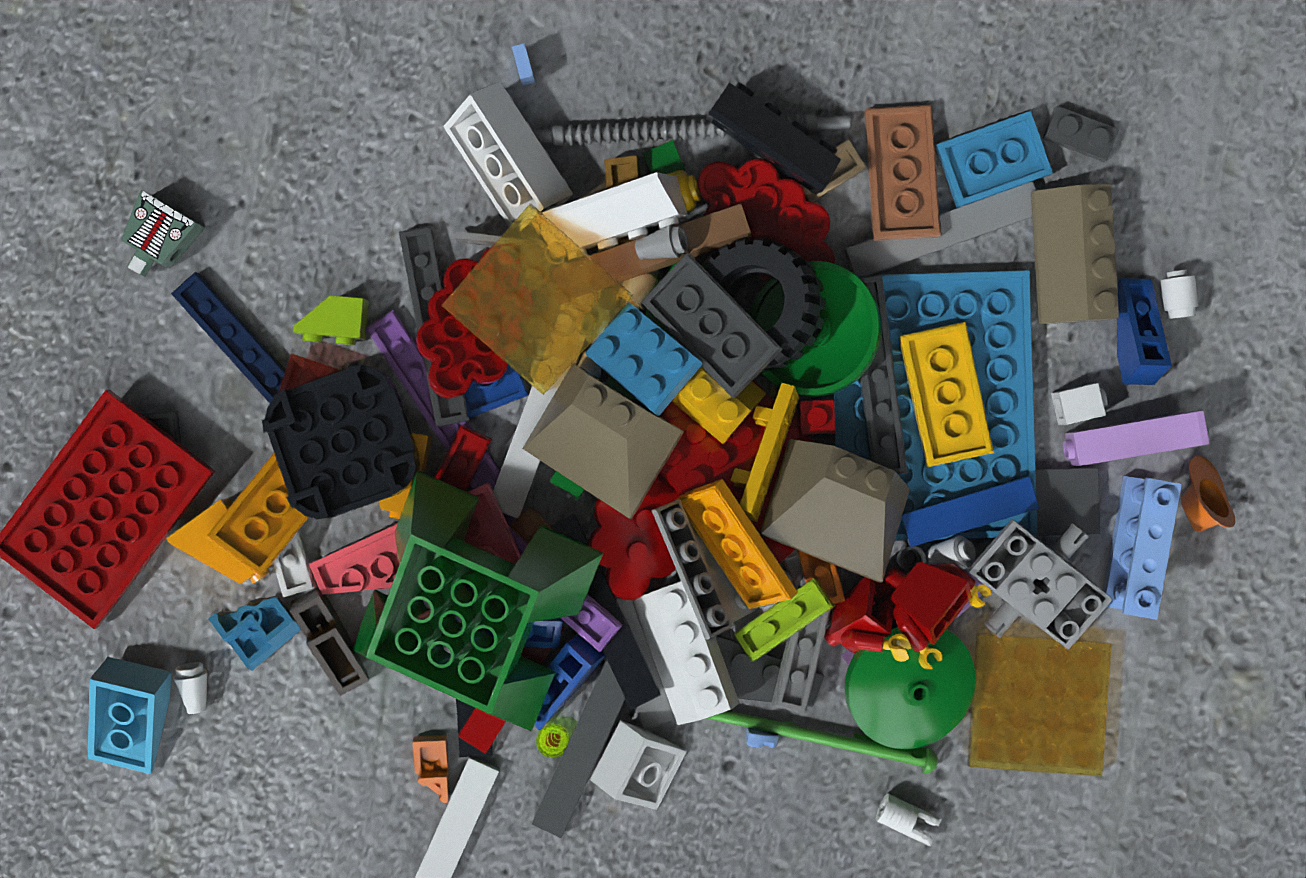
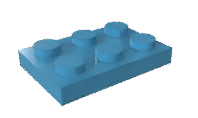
M1031 111L944 141L935 146L956 208L1053 174Z
M630 302L624 306L585 353L657 416L664 411L703 364Z

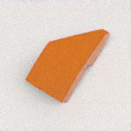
M447 735L414 736L412 744L415 773L418 775L417 782L423 787L425 785L438 794L439 800L443 803H449Z

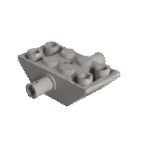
M1011 519L968 569L969 573L1003 598L1002 601L1004 603L984 625L1001 638L1019 616H1026L1069 650L1113 600L1071 564L1070 557L1089 536L1074 523H1071L1060 539L1054 545L1050 544L1048 546L1027 528Z

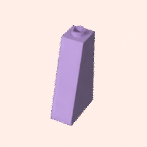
M1204 410L1180 411L1065 433L1066 440L1063 441L1062 446L1066 460H1070L1071 465L1082 466L1210 443Z

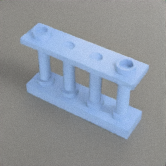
M1123 476L1103 591L1113 599L1107 607L1121 609L1122 613L1127 615L1158 619L1182 484L1151 478L1140 479Z

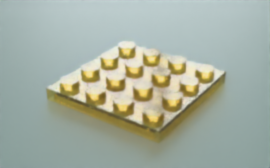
M530 203L442 306L544 395L633 297V294Z
M976 633L974 661L976 684L971 703L967 765L974 768L1102 776L1112 644L1108 642L1077 640L1068 650L1053 638L1003 635L999 638L996 634Z

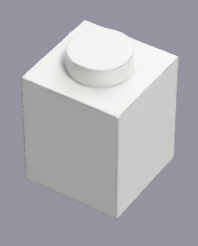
M1098 383L1051 393L1058 425H1068L1106 416L1104 408H1107L1108 405L1105 391L1099 388Z

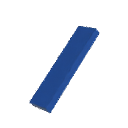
M1026 476L903 513L901 521L910 547L1033 511L1039 509L1030 476Z

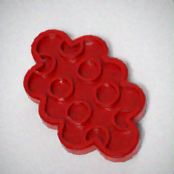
M761 159L747 161L739 170L727 162L720 161L710 163L702 169L698 177V188L703 198L710 203L704 216L742 204L752 234V238H749V240L754 241L755 237L767 238L772 242L776 240L803 256V259L807 262L822 261L835 264V256L832 249L823 241L830 230L831 221L829 214L823 206L814 202H806L804 189L799 183L789 179L779 180L778 172L774 166ZM768 274L758 275L764 282L773 277Z
M492 246L484 252L479 262L468 258L454 261L445 271L443 279L444 288L435 292L429 300L427 308L430 319L424 322L418 330L416 344L421 355L432 362L428 374L429 385L440 397L448 399L458 398L468 390L473 381L481 384H490L499 380L507 369V354L517 349L522 342L523 330L520 323L525 321L532 313L534 297L530 289L518 281L522 271V264L518 253L511 247Z
M660 473L632 519H629L600 499L596 501L593 515L598 527L591 533L588 546L604 553L600 565L607 567L606 582L613 595L623 600H635L641 597L647 591L651 577L664 578L676 570L652 510L674 501L680 494Z

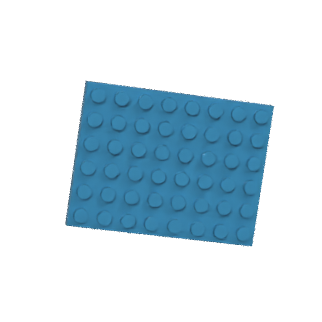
M1029 270L882 275L907 473L898 475L910 488L903 513L1026 476H1030L1036 496ZM966 322L994 453L926 467L899 336ZM859 378L847 388L833 393L836 434H833L834 446L870 460ZM1037 509L940 539H951L956 536H963L965 538H996L1011 519L1038 536ZM900 521L895 541L907 540L902 521Z

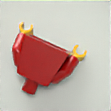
M919 562L908 575L894 567L888 572L884 581L885 585L895 590L891 596L894 607L892 615L901 634L908 638L911 648L915 652H920L918 659L924 669H933L927 662V655L929 653H932L937 661H942L941 652L938 649H930L927 646L928 643L934 645L967 602L975 608L986 605L978 597V592L984 597L991 595L990 588L985 584L976 586L975 580L955 564L932 563L928 565Z
M867 577L863 578L844 595L845 601L835 604L831 626L826 629L824 635L826 642L832 647L841 644L853 653L859 650L883 653L884 649L891 650L895 660L900 662L908 660L909 655L906 649H911V645L904 634H895L889 640L885 639L891 634L894 609L891 596L895 590L885 585L884 581L879 583Z

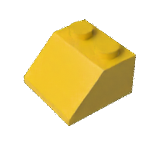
M701 366L672 402L724 444L766 393L751 381L736 398H732Z

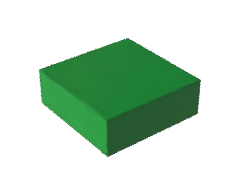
M673 140L642 153L650 174L656 172L668 174L678 170L686 171Z

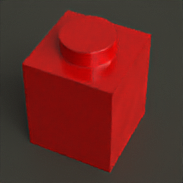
M835 400L800 401L801 435L836 434Z

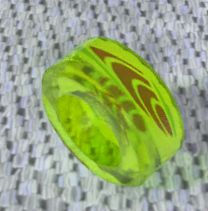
M550 723L545 725L539 731L536 738L539 752L548 758L562 756L570 741L569 733L560 724Z

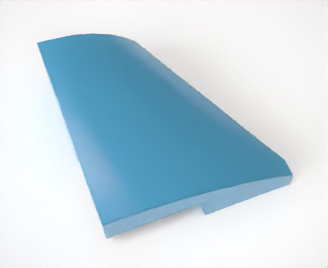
M277 597L263 600L256 606L245 605L238 607L236 612L222 616L217 613L208 618L222 639L231 645L246 668L251 671L301 630L289 612L290 610Z

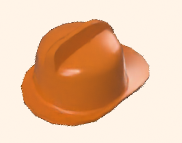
M1194 456L1189 463L1192 484L1186 489L1181 498L1183 510L1193 530L1202 532L1217 525L1232 528L1236 523L1235 515L1228 502L1218 471L1207 458Z

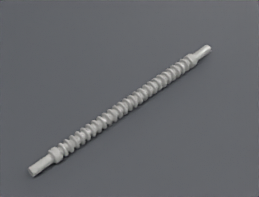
M812 113L805 114L804 118H800L796 114L793 119L790 118V115H786L784 119L790 124L793 120L799 122L810 131L808 135L816 134L818 130L850 129V116L816 117V114ZM692 119L691 123H686V120H682L681 124H677L676 120H673L672 124H667V121L664 120L661 125H658L657 121H654L653 125H649L645 121L642 126L638 122H635L634 126H630L626 122L623 127L619 123H616L615 127H611L610 123H607L606 127H601V124L598 123L596 128H592L591 124H588L587 128H582V125L579 124L576 129L572 125H569L568 129H564L563 125H554L549 130H532L540 143H553V146H564L565 142H569V145L572 146L575 141L579 145H582L583 141H588L589 145L592 144V141H597L598 144H601L602 140H607L608 144L611 143V140H616L619 144L622 139H625L627 143L630 142V139H635L638 143L641 138H644L645 142H648L649 138H654V141L657 142L660 137L664 141H667L668 137H673V140L676 141L677 137H682L683 140H686L687 136H692V139L695 140L696 136H701L704 140L707 135H710L711 139H714L715 135H720V138L723 139L726 133L710 122H705L704 119H701L700 123H696L695 119Z

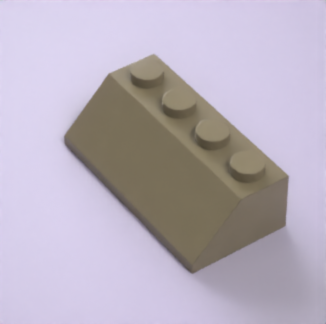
M1111 184L1074 185L1032 191L1031 203L1038 323H1080L1118 319Z

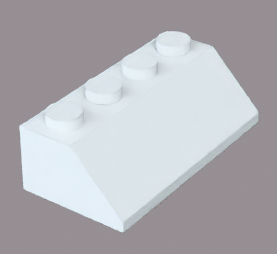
M501 82L471 93L443 126L515 237L535 225L532 218L533 215L559 207L573 195L566 180L560 175L549 154L542 147L531 130L529 123L525 121L514 104L512 97L507 93Z
M656 172L533 215L532 218L555 256H568L569 260H575L587 256L588 249L598 246L599 250H605L617 246V239L628 236L629 240H634L647 236V229L659 225L660 229L671 224L676 226L679 224L678 219L688 216L677 177Z
M681 581L632 600L677 725L714 716L731 710L739 704L716 637L705 639Z

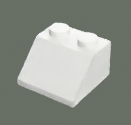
M620 721L590 780L616 800L657 810L687 751L648 730L644 731L642 727Z

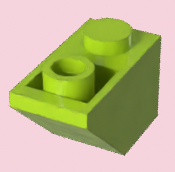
M330 295L293 326V333L303 335L302 341L322 343L323 337L336 338L335 344L355 346L356 340H366L369 301L363 298Z

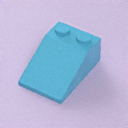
M112 657L105 659L90 678L88 759L148 774L153 772L170 701V671Z

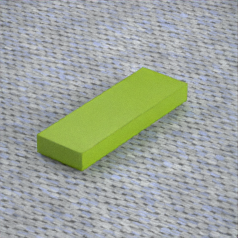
M813 578L797 589L798 593L792 599L777 603L734 633L751 662L756 661L835 607L817 578Z

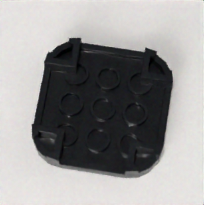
M364 365L349 366L348 369L289 390L284 389L273 396L274 399L267 407L265 419L262 420L263 432L268 433L289 494L286 498L291 507L297 509L304 516L316 520L336 517L396 496L412 485L416 472L420 468L419 452L397 389L391 378L380 369Z

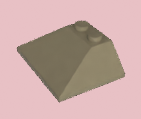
M573 363L522 449L629 519H632L684 431L664 418L644 409L601 382L600 378Z
M790 439L759 534L881 583L884 579L910 488L894 470L833 445Z

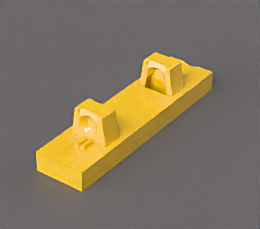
M781 383L773 409L756 406L753 419L756 424L766 427L751 472L735 468L731 478L734 486L745 489L740 506L748 518L757 522L799 400L798 393L793 385Z

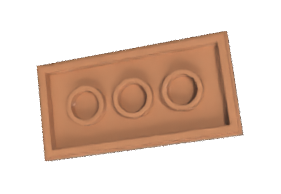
M932 105L865 109L873 241L940 237L941 228Z

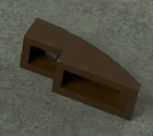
M319 587L291 601L289 612L306 636L307 646L338 694L341 696L368 682L369 676L358 652L353 650L354 644L326 594L322 595Z

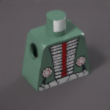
M141 190L122 236L124 243L136 249L127 267L144 277L154 261L163 266L172 267L203 232L205 227Z

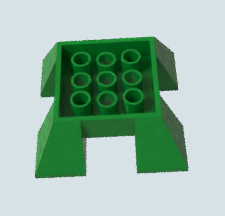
M417 471L395 530L399 560L396 576L389 595L378 590L373 591L354 642L353 650L368 659L490 715L532 731L556 671L521 656L532 625L537 621L578 615L604 553L541 525L517 563L513 564L464 542L479 502V497L421 471ZM465 583L469 584L473 588L474 593H471L466 589ZM423 600L429 604L431 609L425 607ZM454 614L460 617L462 623L456 621ZM485 628L493 633L494 638L487 635ZM443 645L450 650V653L444 650Z

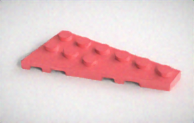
M490 483L469 491L468 493L480 499L464 542L516 564L521 554ZM397 524L310 563L309 566L321 594L390 589L399 567L395 539Z

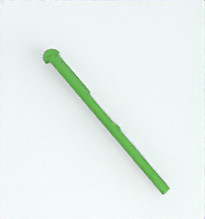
M731 710L706 718L922 767L923 774L933 772L938 765L936 753L929 748H891L877 743L866 735L854 733L852 738L795 726V723L790 721L780 722Z

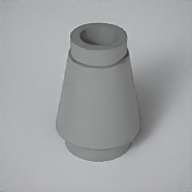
M671 224L642 239L636 240L635 248L640 260L680 258L682 253L688 252V240L682 226L675 227Z

